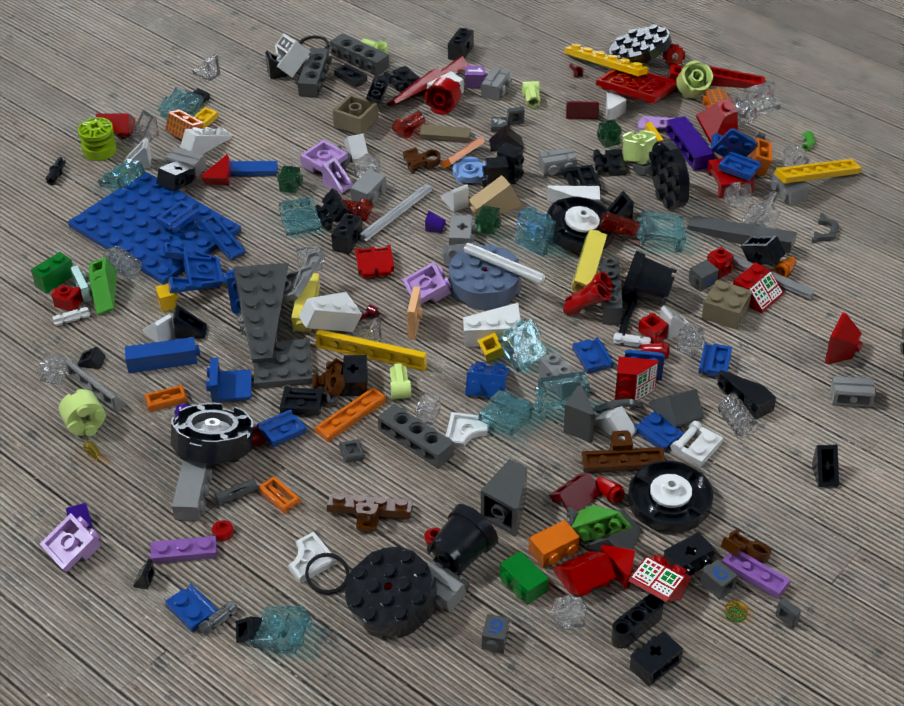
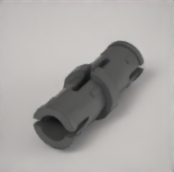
M252 478L249 481L238 485L233 484L231 488L215 493V499L218 505L221 506L234 499L240 500L242 496L251 492L258 491V486L255 479Z

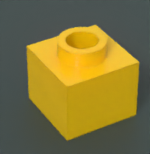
M168 284L155 287L157 300L162 312L175 309V301L178 300L177 293H170Z
M495 333L478 340L479 347L487 362L505 355Z

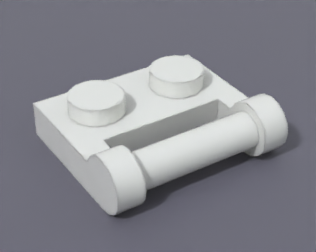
M692 421L689 429L678 441H674L670 448L679 456L702 467L722 444L723 437L702 427L698 421ZM694 434L699 436L688 449L684 447Z

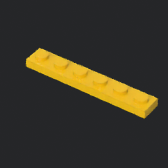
M571 44V46L565 47L564 54L635 76L648 74V67L642 66V63L639 62L632 63L629 59H619L616 55H606L603 51H593L590 47H580V44Z
M852 159L776 168L774 175L782 183L788 184L860 174L862 167Z
M318 329L316 332L317 348L348 355H367V359L389 364L401 363L407 368L425 371L427 367L426 352Z

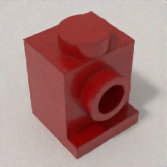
M61 285L58 289H53L51 294L54 307L63 310H76L83 302L81 289L78 286L72 288Z
M652 312L639 320L638 332L645 337H650L651 343H658L667 338L669 324Z

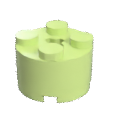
M700 61L688 62L677 77V87L683 97H701L705 93V89H708L713 80L712 70L708 65H704Z
M641 130L639 134H634V131L624 134V161H637V164H646L647 160H650L649 152H651L653 145L657 142L655 133Z
M80 389L76 390L77 393L73 395L69 393L59 404L60 416L67 429L74 435L93 436L103 424L106 412L92 391Z

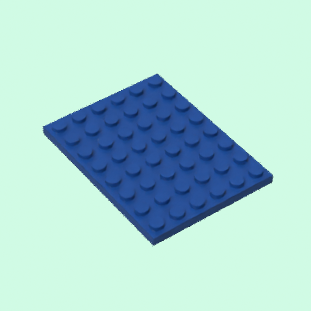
M145 171L69 220L68 225L76 232L164 285L168 283L169 277H177L185 271L183 259L164 257V242L171 243L170 246L179 248V246L186 247V250L192 253L199 251L210 254L218 246L199 225L200 220L215 214L233 236L241 232V226L177 189L172 191L156 184L157 177ZM181 200L193 206L195 210L198 209L200 211L199 217L176 233L157 224L156 218Z

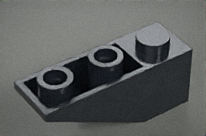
M374 75L366 99L382 104L390 79H386L381 75Z
M723 370L719 371L717 382L719 388L755 420L774 411L776 396L765 386Z

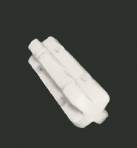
M87 307L80 308L79 311L73 310L63 313L61 316L60 314L53 316V322L55 326L63 325L64 322L70 323L80 320V318H87L90 316V312Z
M615 333L613 342L614 344L621 345V343H624L627 346L639 347L642 344H651V338L644 336L640 338L641 336L625 334L624 336L623 333Z

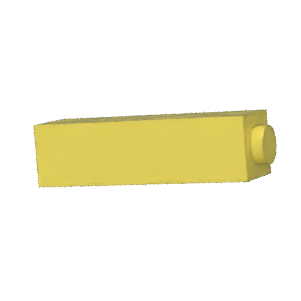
M589 230L570 290L577 292L593 279L598 268L607 234L601 233L598 230Z
M313 273L300 297L295 300L291 317L293 331L312 332V329L304 326L299 315L307 298L319 296V273Z

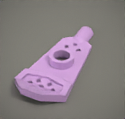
M643 116L638 122V130H645V123L652 122L656 129H666L667 120L673 118Z

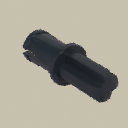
M58 157L55 164L50 167V172L45 178L46 182L50 185H54L58 177L63 173L62 169L66 164V160L62 157Z

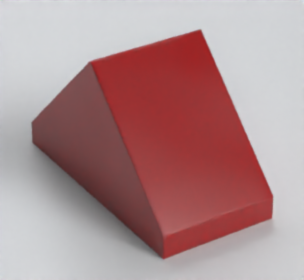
M226 154L201 175L206 185H230L232 163L229 156Z
M609 545L601 546V552L608 554L616 579L625 589H628L630 586L628 580L632 575L635 550Z

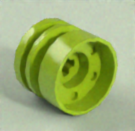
M90 118L79 125V139L83 156L86 159L101 161L111 158L116 153L117 146L113 126L108 119Z

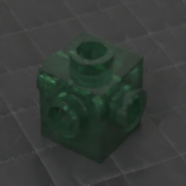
M614 119L600 122L597 137L604 148L619 145L620 135L622 134L621 126Z
M283 166L277 176L280 192H297L299 185L303 183L300 167Z
M482 206L480 213L476 214L475 217L477 232L495 234L496 229L500 228L501 225L500 208Z

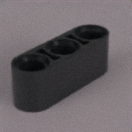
M649 594L615 620L612 626V644L617 648H626L662 619L664 601L653 594Z

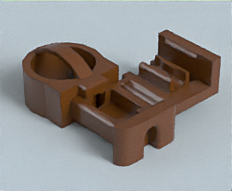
M415 147L403 152V158L406 159V164L411 174H414L415 169L427 166L429 169L438 166L441 162L440 152L435 149L418 154V149ZM431 156L437 157V159L435 160H429L427 158Z
M335 358L326 366L328 370L322 373V375L319 376L314 373L312 387L317 389L318 387L325 386L326 393L333 397L339 396L345 386L344 376L341 375L342 365L345 363Z
M740 529L731 532L728 538H723L721 547L735 556L740 555V551L761 563L768 562L772 552L770 547L758 540L749 541L739 534Z

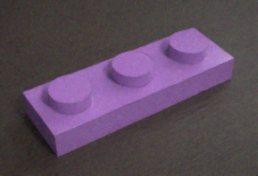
M216 536L151 542V559L153 564L217 558Z
M741 551L738 556L729 552L722 560V563L736 575L777 599L790 585V579Z

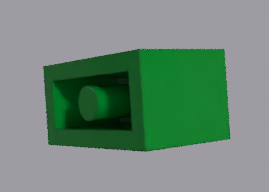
M58 252L32 268L31 272L35 286L47 294L73 277L71 267H73L72 260L63 253Z
M521 551L500 563V580L504 585H508L514 591L516 597L522 599L527 605L548 592V577Z

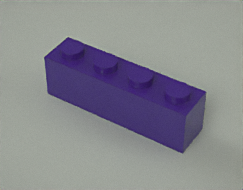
M686 116L667 120V136L680 148L685 160L693 171L708 168V161L713 160L715 154L693 127L692 123L689 122Z

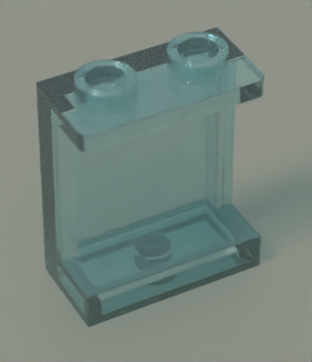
M642 210L640 217L636 219V227H638L637 239H639L640 246H644L645 240L650 239L674 243V252H682L686 241L684 217Z
M585 371L538 378V387H535L537 401L534 402L536 413H540L541 419H546V410L564 408L566 402L578 386L583 387L589 400L590 384Z

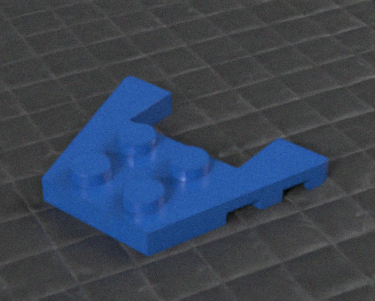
M164 242V257L183 259L186 278L169 277L170 293L222 287L224 280L219 257L199 251L192 253L187 251L186 247L179 246V248L170 246L171 243Z

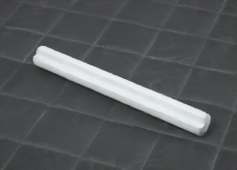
M467 243L464 247V251L467 254L531 281L542 284L545 280L543 273L471 243Z

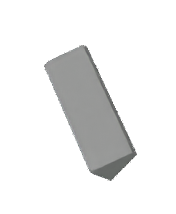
M68 359L65 360L68 375L87 390L92 391L97 398L117 412L127 405L125 401L80 366Z

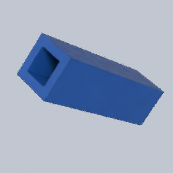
M194 337L125 346V360L128 373L198 364L197 356H200L199 344L195 345Z

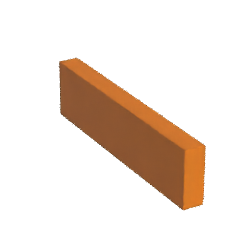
M372 387L315 426V433L329 442L387 402V397Z

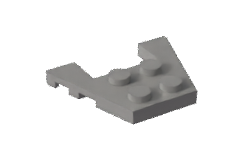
M321 249L307 254L303 268L287 274L282 305L295 301L300 297L325 254Z

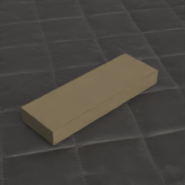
M422 124L420 139L469 142L471 128Z

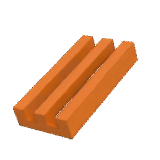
M183 385L144 394L149 412L188 403Z
M275 476L258 486L259 492L284 514L288 512L289 508L292 510L295 504L299 505L301 503L300 498ZM279 490H281L291 500L289 501L286 497H284Z

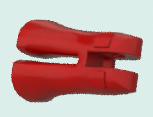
M604 271L596 273L591 282L583 289L567 296L563 313L575 315L587 306L610 300L611 294L609 292L612 291L613 286L608 275Z

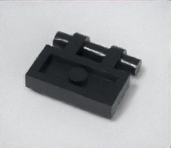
M406 65L393 70V74L389 72L383 74L386 79H390L389 84H393V87L401 92L420 79Z
M598 149L593 151L594 167L599 175L604 174V172H608L609 176L626 175L622 149L605 150V154L600 153Z
M334 188L322 199L324 204L322 207L320 205L314 207L315 214L320 219L322 227L328 231L332 229L331 224L334 221L339 223L344 214L349 211L339 192Z

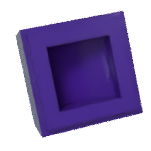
M428 211L425 219V231L442 233L446 220Z
M86 503L66 508L67 516L70 513L76 518L81 516L89 524L87 529L93 528Z

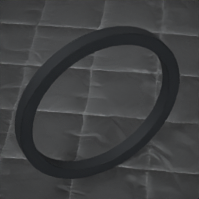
M318 35L307 36L299 41L301 45L308 39H321L327 43L323 49L329 48V41L325 37Z
M318 554L306 566V581L318 593H337L346 586L349 577L348 565L336 554ZM322 557H332L341 562L346 571V578L342 585L333 590H323L316 587L309 578V568L315 560Z

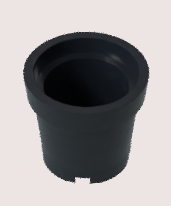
M636 251L623 286L622 297H636L665 305L666 301L663 299L668 297L675 278L671 275L672 273L676 274L677 270L647 258L645 254Z
M457 504L448 515V521L427 546L428 554L433 553L435 556L433 561L435 563L439 562L445 566L444 569L448 568L460 576L482 553L489 552L498 543V535L492 524L481 513L468 505Z

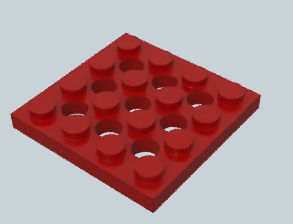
M613 69L596 79V86L601 87L603 90H613L616 94H626L632 99H642L649 104L657 102L678 88L677 80L649 72L648 74L635 76Z

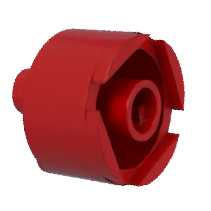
M439 77L425 92V102L431 107L430 110L432 112L445 115L455 108L462 96L459 82L447 77Z

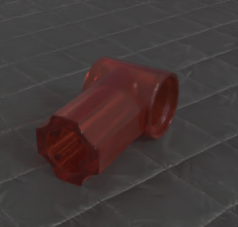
M416 111L404 120L401 118L396 119L392 125V130L405 138H409L415 128L425 123V118L421 112Z
M343 199L349 209L347 214L362 217V222L367 221L374 207L370 200L361 199L358 202Z

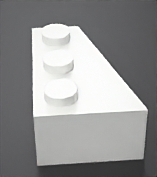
M283 33L275 45L276 54L279 56L277 57L279 62L278 68L293 78L300 66L308 60L310 51L285 33Z
M347 292L307 298L299 318L306 328L354 332L362 313Z
M514 303L463 317L464 347H478V340L492 333L496 334L501 345H521L519 304Z

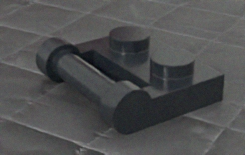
M593 165L570 167L563 170V176L567 179L569 186H600L601 191V184ZM577 175L581 185H576L573 176Z
M285 385L280 404V413L292 410V414L319 416L325 394L324 387L313 389Z

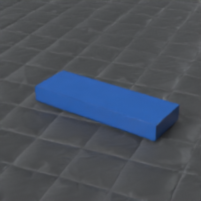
M231 161V176H277V161Z
M215 214L200 220L199 225L230 261L245 254L246 250Z

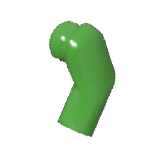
M809 130L802 133V137L805 136L803 140L806 141L802 145L804 151H808L816 143L813 132Z

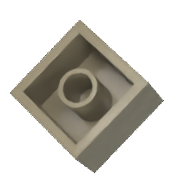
M349 94L332 110L334 127L357 135L364 134L378 120V103L353 94Z
M717 280L704 301L702 319L737 330L750 307L752 291Z

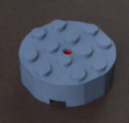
M492 244L478 246L519 263L518 258L506 249ZM464 250L457 253L449 263V282L452 286L450 288L451 295L457 302L460 299L468 303V308L487 310L507 306L510 304V299L515 295L518 297L521 291L520 275L467 254Z

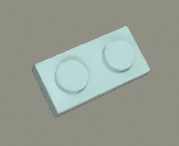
M78 265L71 267L76 287H80L84 303L91 301L90 293H92L90 283L87 282L84 271L81 272Z

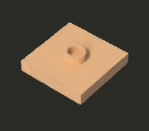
M414 286L412 289L407 311L408 338L416 340L419 322L422 319L423 313L421 308V289L418 286Z

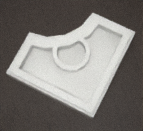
M451 412L446 437H449L454 442V447L465 448L467 442L471 439L488 435L491 417Z
M314 532L296 541L298 555L288 565L289 571L300 584L306 581L305 570L308 562L318 554L331 553ZM322 557L315 560L309 568V578L336 565L337 559Z

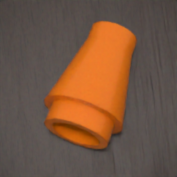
M790 256L778 262L774 266V272L784 277H789L797 263L796 259Z

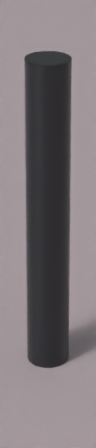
M636 297L630 298L618 333H623L624 336L637 303Z

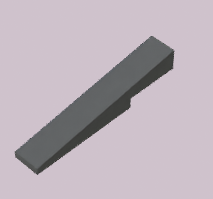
M693 216L687 226L689 230L740 245L751 236H778L786 253L791 252L797 232L701 216Z

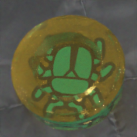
M91 440L83 444V449L92 460H97L102 456L98 447Z
M732 600L727 603L725 616L729 621L740 623L747 618L748 607L744 602Z

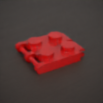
M391 245L378 248L371 246L368 249L355 248L358 275H362L363 278L375 277L377 273L381 277L391 276V272H395Z

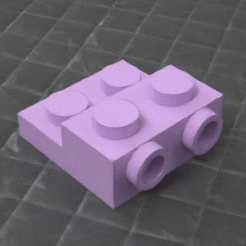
M322 140L300 155L301 166L311 172L316 170L322 172L323 164L333 157H336L341 164L348 159V153Z
M434 262L402 279L410 296L414 286L420 287L421 304L432 298L437 302L451 294L449 289L452 286L447 278H443L446 274L442 267L437 268Z
M71 513L40 543L42 548L66 573L82 557L87 560L102 545L98 541L101 536L92 528L88 530L89 524L81 516L76 518Z

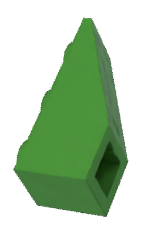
M105 257L91 262L89 266V279L97 315L115 309L117 271Z
M594 505L579 511L572 528L585 543L630 529L631 524L619 511Z

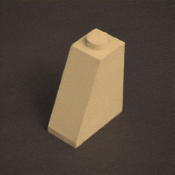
M502 175L469 199L472 205L470 207L471 211L475 216L479 215L483 220L522 206L513 188Z

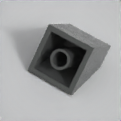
M509 459L481 489V514L491 524L513 536L518 534L526 499V467Z

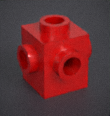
M672 43L669 49L662 54V58L669 66L671 64H682V60H685V50L679 44ZM676 53L677 58H672V55Z
M722 247L711 251L707 256V260L719 269L718 280L731 273L734 256Z

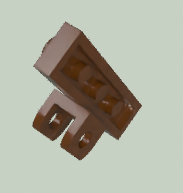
M628 430L612 432L610 450L582 451L581 453L583 473L640 470L647 464L665 461L663 447L633 449L632 436ZM623 436L625 440H619L618 437Z
M331 493L327 502V512L356 514V529L368 532L376 530L379 516L410 519L413 510V501L402 498L389 499L385 497Z

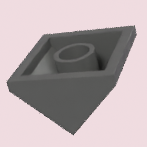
M578 386L565 404L564 432L584 441L593 442L595 413L583 387Z
M697 389L672 394L649 402V405L674 427L698 421L704 417Z
M624 509L617 510L631 524V528L591 540L587 545V549L601 552V546L609 545L633 550L641 533V528Z

